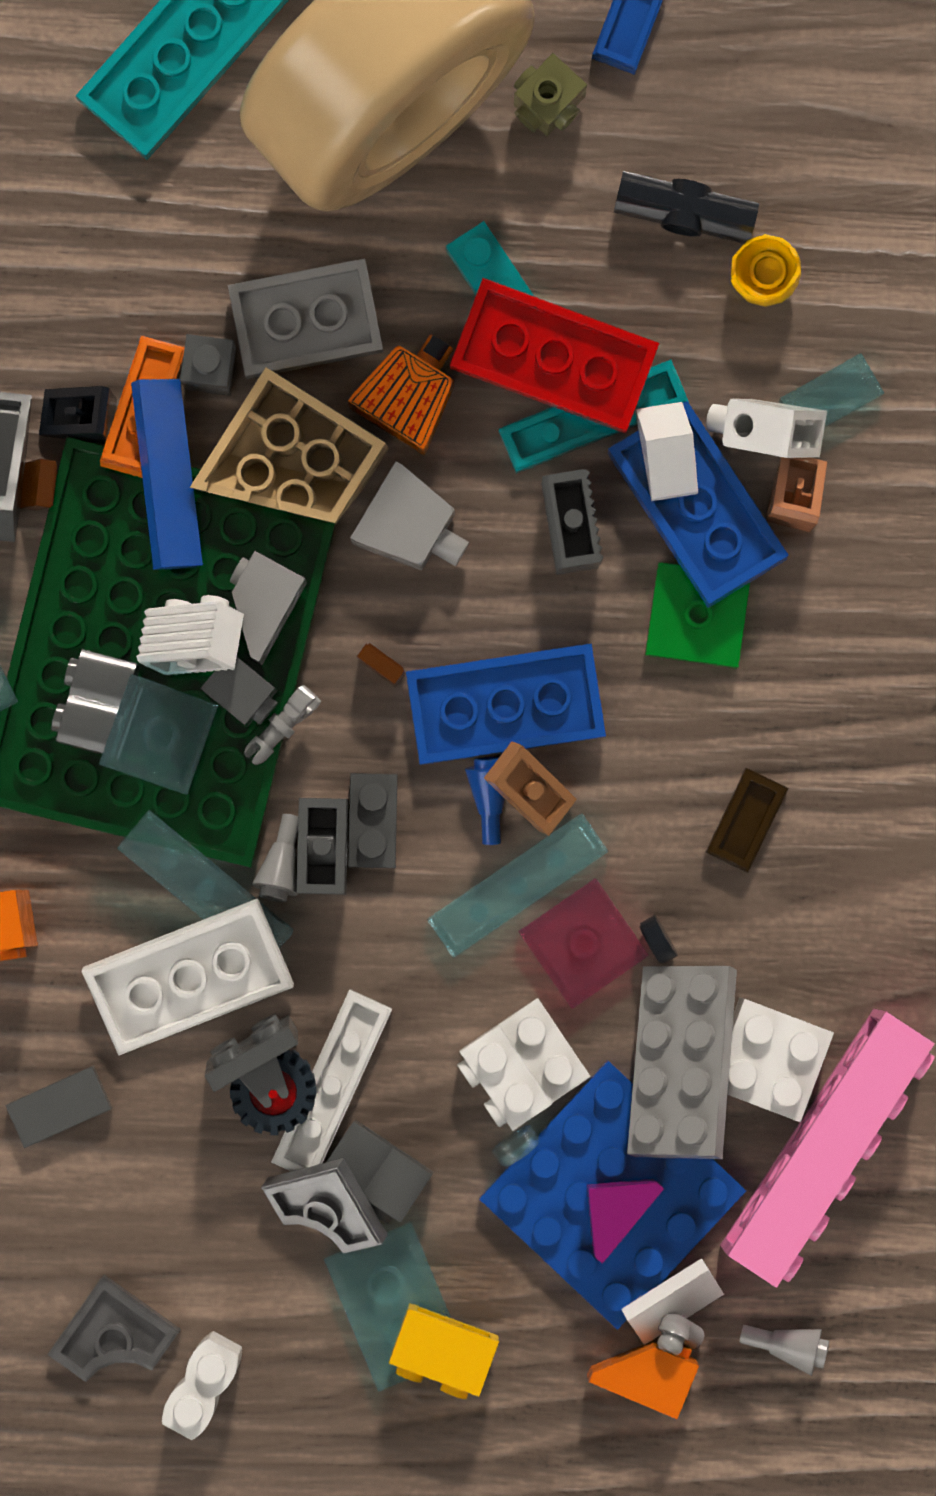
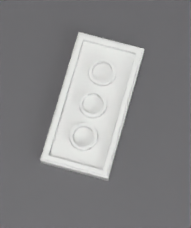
M258 898L84 966L82 969V974L118 1056L276 995L294 986L292 977Z

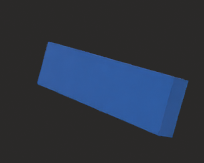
M143 379L131 383L153 570L196 568L202 566L194 489L190 488L193 480L180 379Z

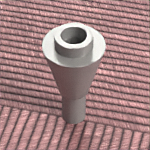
M282 814L277 840L270 848L252 883L253 887L260 889L259 897L285 903L288 896L298 895L297 852L295 847L298 833V816Z
M743 1325L739 1342L769 1350L770 1354L810 1376L813 1374L814 1367L824 1368L829 1347V1341L821 1339L822 1329L774 1330L772 1332Z

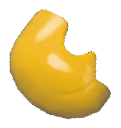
M764 234L749 239L732 257L731 283L748 303L764 307L780 304L794 293L801 277L800 257L796 249L781 237Z

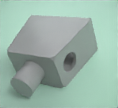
M395 461L350 537L352 544L418 570H423L432 553L456 567L470 543L447 529L455 515V509L397 461Z

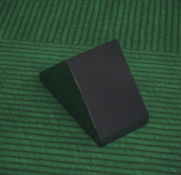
M105 386L45 389L39 435L60 439L68 437L85 442L105 444L115 416L117 398L111 389Z

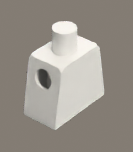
M730 399L728 406L713 404L710 407L706 426L709 432L723 434L722 442L723 446L784 458L820 457L827 411L755 399Z

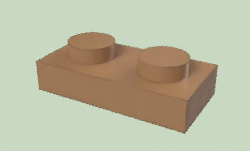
M513 741L484 777L539 832L550 836L577 800L522 745Z

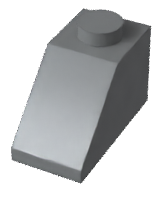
M254 551L250 560L244 557L240 560L231 576L230 583L236 585L232 591L236 609L244 614L242 630L250 657L253 661L263 665L307 582L304 577Z

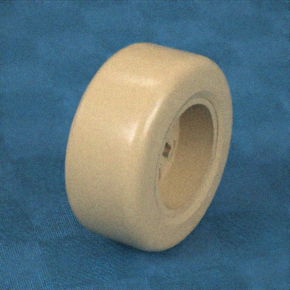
M314 0L279 37L252 75L240 107V122L243 132L296 195L308 206L321 211H333L352 206L377 193L418 164L454 133L491 95L510 72L528 44L535 22L532 1Z

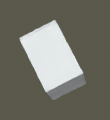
M678 402L636 409L635 413L651 501L698 494L694 437L683 403Z

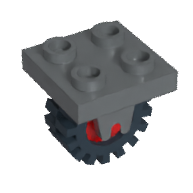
M273 1014L252 1026L253 1033L243 1041L237 1043L233 1037L210 1051L212 1056L206 1063L204 1076L213 1092L231 1083L230 1098L232 1099L233 1110L235 1114L238 1113L241 1117L240 1121L246 1127L249 1124L257 1133L262 1134V1131L270 1132V1135H279L280 1131L286 1130V1133L293 1131L294 1126L299 1123L302 1125L307 1120V1115L310 1111L312 1112L315 1104L316 1081L306 1059L303 1060L299 1052L294 1049L289 1050L298 1045V1030L289 1014L281 1019H278L277 1015Z

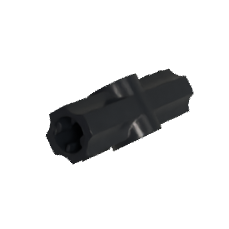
M623 171L613 213L659 223L661 228L678 235L699 237L701 234H706L742 244L752 237L759 203L712 192L709 186L693 180L673 179L669 182Z

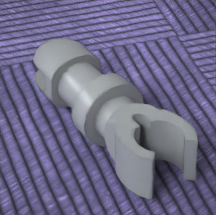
M305 685L299 687L289 698L283 711L279 715L274 713L268 719L271 724L260 736L256 735L248 743L244 751L245 756L250 757L256 753L252 759V763L255 765L266 761L274 752L273 748L285 736L289 739L295 733L292 728L310 716L322 701Z

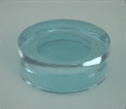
M529 1124L503 1139L495 1146L492 1153L501 1166L507 1167L529 1154L539 1144L540 1138Z

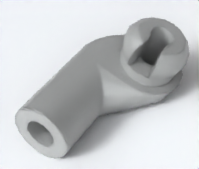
M668 1314L664 1316L658 1330L662 1334L657 1344L665 1352H672L678 1355L682 1352L683 1345L695 1349L704 1340L703 1329L681 1315Z

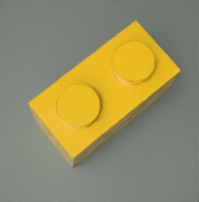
M409 1303L390 1354L389 1364L396 1366L395 1373L405 1379L422 1383L423 1378L426 1377L442 1383L440 1390L451 1396L467 1399L470 1393L479 1397L495 1355L499 1337L496 1334Z

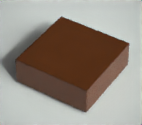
M37 459L25 462L20 509L37 511L53 506L57 473L56 461Z
M366 643L356 656L358 661L394 687H397L405 676L404 667L370 643Z

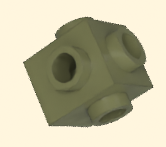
M552 53L538 69L530 66L515 82L514 88L517 91L514 93V106L517 110L514 113L519 121L529 130L535 132L539 129L548 137L556 127L563 131L577 117L580 112L577 105L586 96L587 84Z

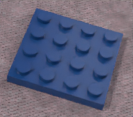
M607 1060L479 1197V1200L618 1330L627 1320L621 1309L660 1285L740 1199L746 1190L714 1159L634 1157L627 1154L633 1083ZM655 1179L662 1185L664 1190L602 1264L595 1258L593 1253L587 1185Z

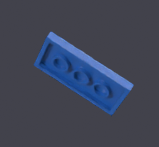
M688 401L683 403L693 431L698 494L651 501L639 430L608 448L607 454L707 608L780 565L788 559L789 555Z
M592 643L406 672L420 765L503 753L512 741L522 745L525 749L606 737Z

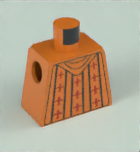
M433 335L428 336L417 355L398 345L352 394L348 400L349 408L420 454L425 455L454 388V380L440 371L453 349Z

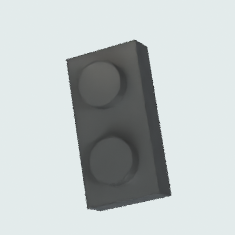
M350 773L348 867L396 868L398 774Z

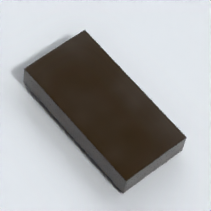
M745 768L705 853L748 873L789 788Z

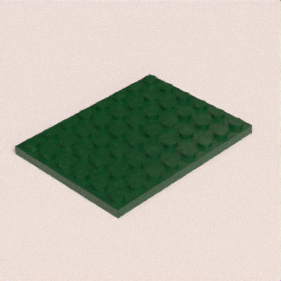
M67 437L55 482L53 506L48 510L0 703V807L252 868L283 739L273 748L274 752L269 758L258 765L252 763L256 753L246 757L244 751L248 743L256 735L260 736L271 724L268 719L274 713L279 715L283 711L285 704L296 690L336 524L194 489L203 565L196 568L153 570L143 479L101 467L100 458L104 446ZM191 467L193 481L201 469ZM254 551L304 577L307 585L263 665L253 661L250 657L241 628L237 657L278 691L272 698L278 704L261 725L253 721L247 727L200 689L215 670L213 672L206 671V673L192 672L191 674L164 675L139 663L136 656L140 654L138 647L141 645V641L139 638L143 636L141 629L145 627L143 620L146 618L144 611L148 608L165 607L166 600L178 599L196 604L200 603L202 596L211 595L228 600L229 606L237 610L232 595L236 585L230 583V579L243 557L250 560ZM82 649L133 662L140 666L134 695L115 758L61 744L56 741L58 732L51 730L57 705L59 703L66 705L71 686L64 685L69 661L71 658L78 659Z

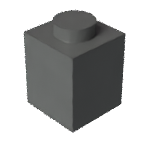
M186 334L180 377L184 389L231 396L237 358V348L234 341Z
M236 657L234 670L214 671L200 688L247 727L253 721L261 725L278 704L272 699L278 692L276 688L238 657Z

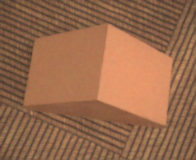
M780 457L765 520L770 523L810 532L817 525L820 517L827 461L815 458Z

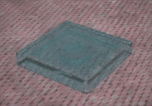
M130 674L99 765L187 795L218 705Z

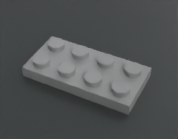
M643 966L627 1154L634 1157L723 1159L737 970L731 966Z

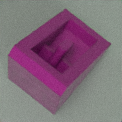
M655 1179L587 1185L593 1253L595 1258L602 1264L664 1190L662 1185Z

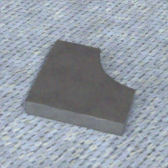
M344 1158L268 1177L261 1187L283 1225L300 1224L317 1229L332 1239L343 1253L381 1245L388 1235Z
M103 1275L47 1355L85 1382L99 1369L114 1363H136L153 1370L181 1329L106 1275Z

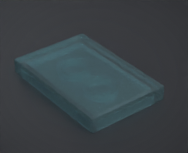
M412 1221L387 1231L388 1235L381 1245L348 1253L339 1251L324 1258L378 1392L408 1380L395 1373L397 1367L389 1364V1358L409 1303L451 1318Z

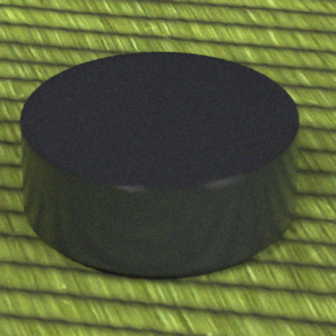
M656 915L640 923V930L659 963L662 962L664 964L678 956L673 943Z

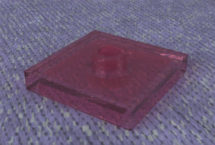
M596 878L518 931L571 1009L649 956Z

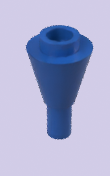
M499 757L475 758L474 766L465 768L478 814L481 815L482 844L484 845L501 844L500 814L503 811L505 798L484 779Z

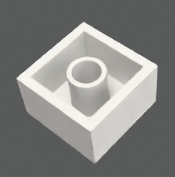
M739 997L733 1016L728 1095L801 1122L834 1032Z

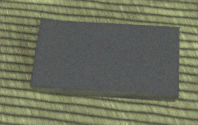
M94 1065L5 1105L24 1148L112 1109Z

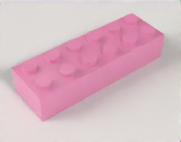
M878 1009L872 1010L720 1244L730 1258L776 1288L782 1279L786 1282L791 1281L804 1259L798 1254L808 1239L815 1242L826 1228L830 1217L825 1215L831 1203L835 1198L842 1201L852 1188L856 1177L851 1174L861 1158L866 1161L869 1160L878 1148L882 1136L877 1134L887 1117L894 1120L905 1106L908 1096L903 1092L913 1077L920 1080L931 1066L935 1056L929 1052L935 1043L888 1012Z

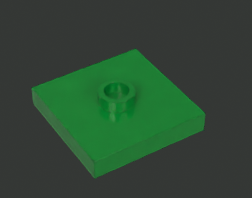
M658 562L645 656L737 669L739 667L750 583L707 608L680 565Z

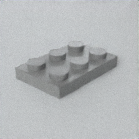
M365 258L228 285L246 379L260 377L265 367L274 373H281L384 353Z

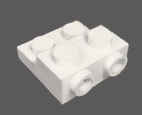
M538 998L462 1048L460 1053L464 1060L457 1064L472 1088L481 1083L491 1099L485 1102L484 1106L498 1127L508 1123L512 1131L591 1077Z

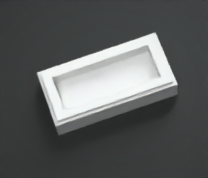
M699 1259L621 1310L642 1343L646 1345L662 1334L658 1329L664 1316L678 1314L688 1318L723 1296L724 1293L704 1261Z

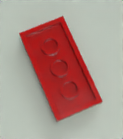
M482 278L450 363V369L626 434L660 343Z

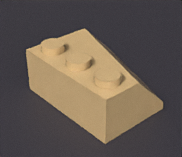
M265 367L190 488L336 524L365 488L389 448L381 439Z

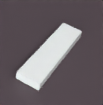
M351 989L348 991L312 1071L316 1081L313 1110L308 1113L307 1120L302 1125L300 1123L294 1126V1130L288 1133L285 1130L271 1163L289 1171L323 1163L392 1008Z

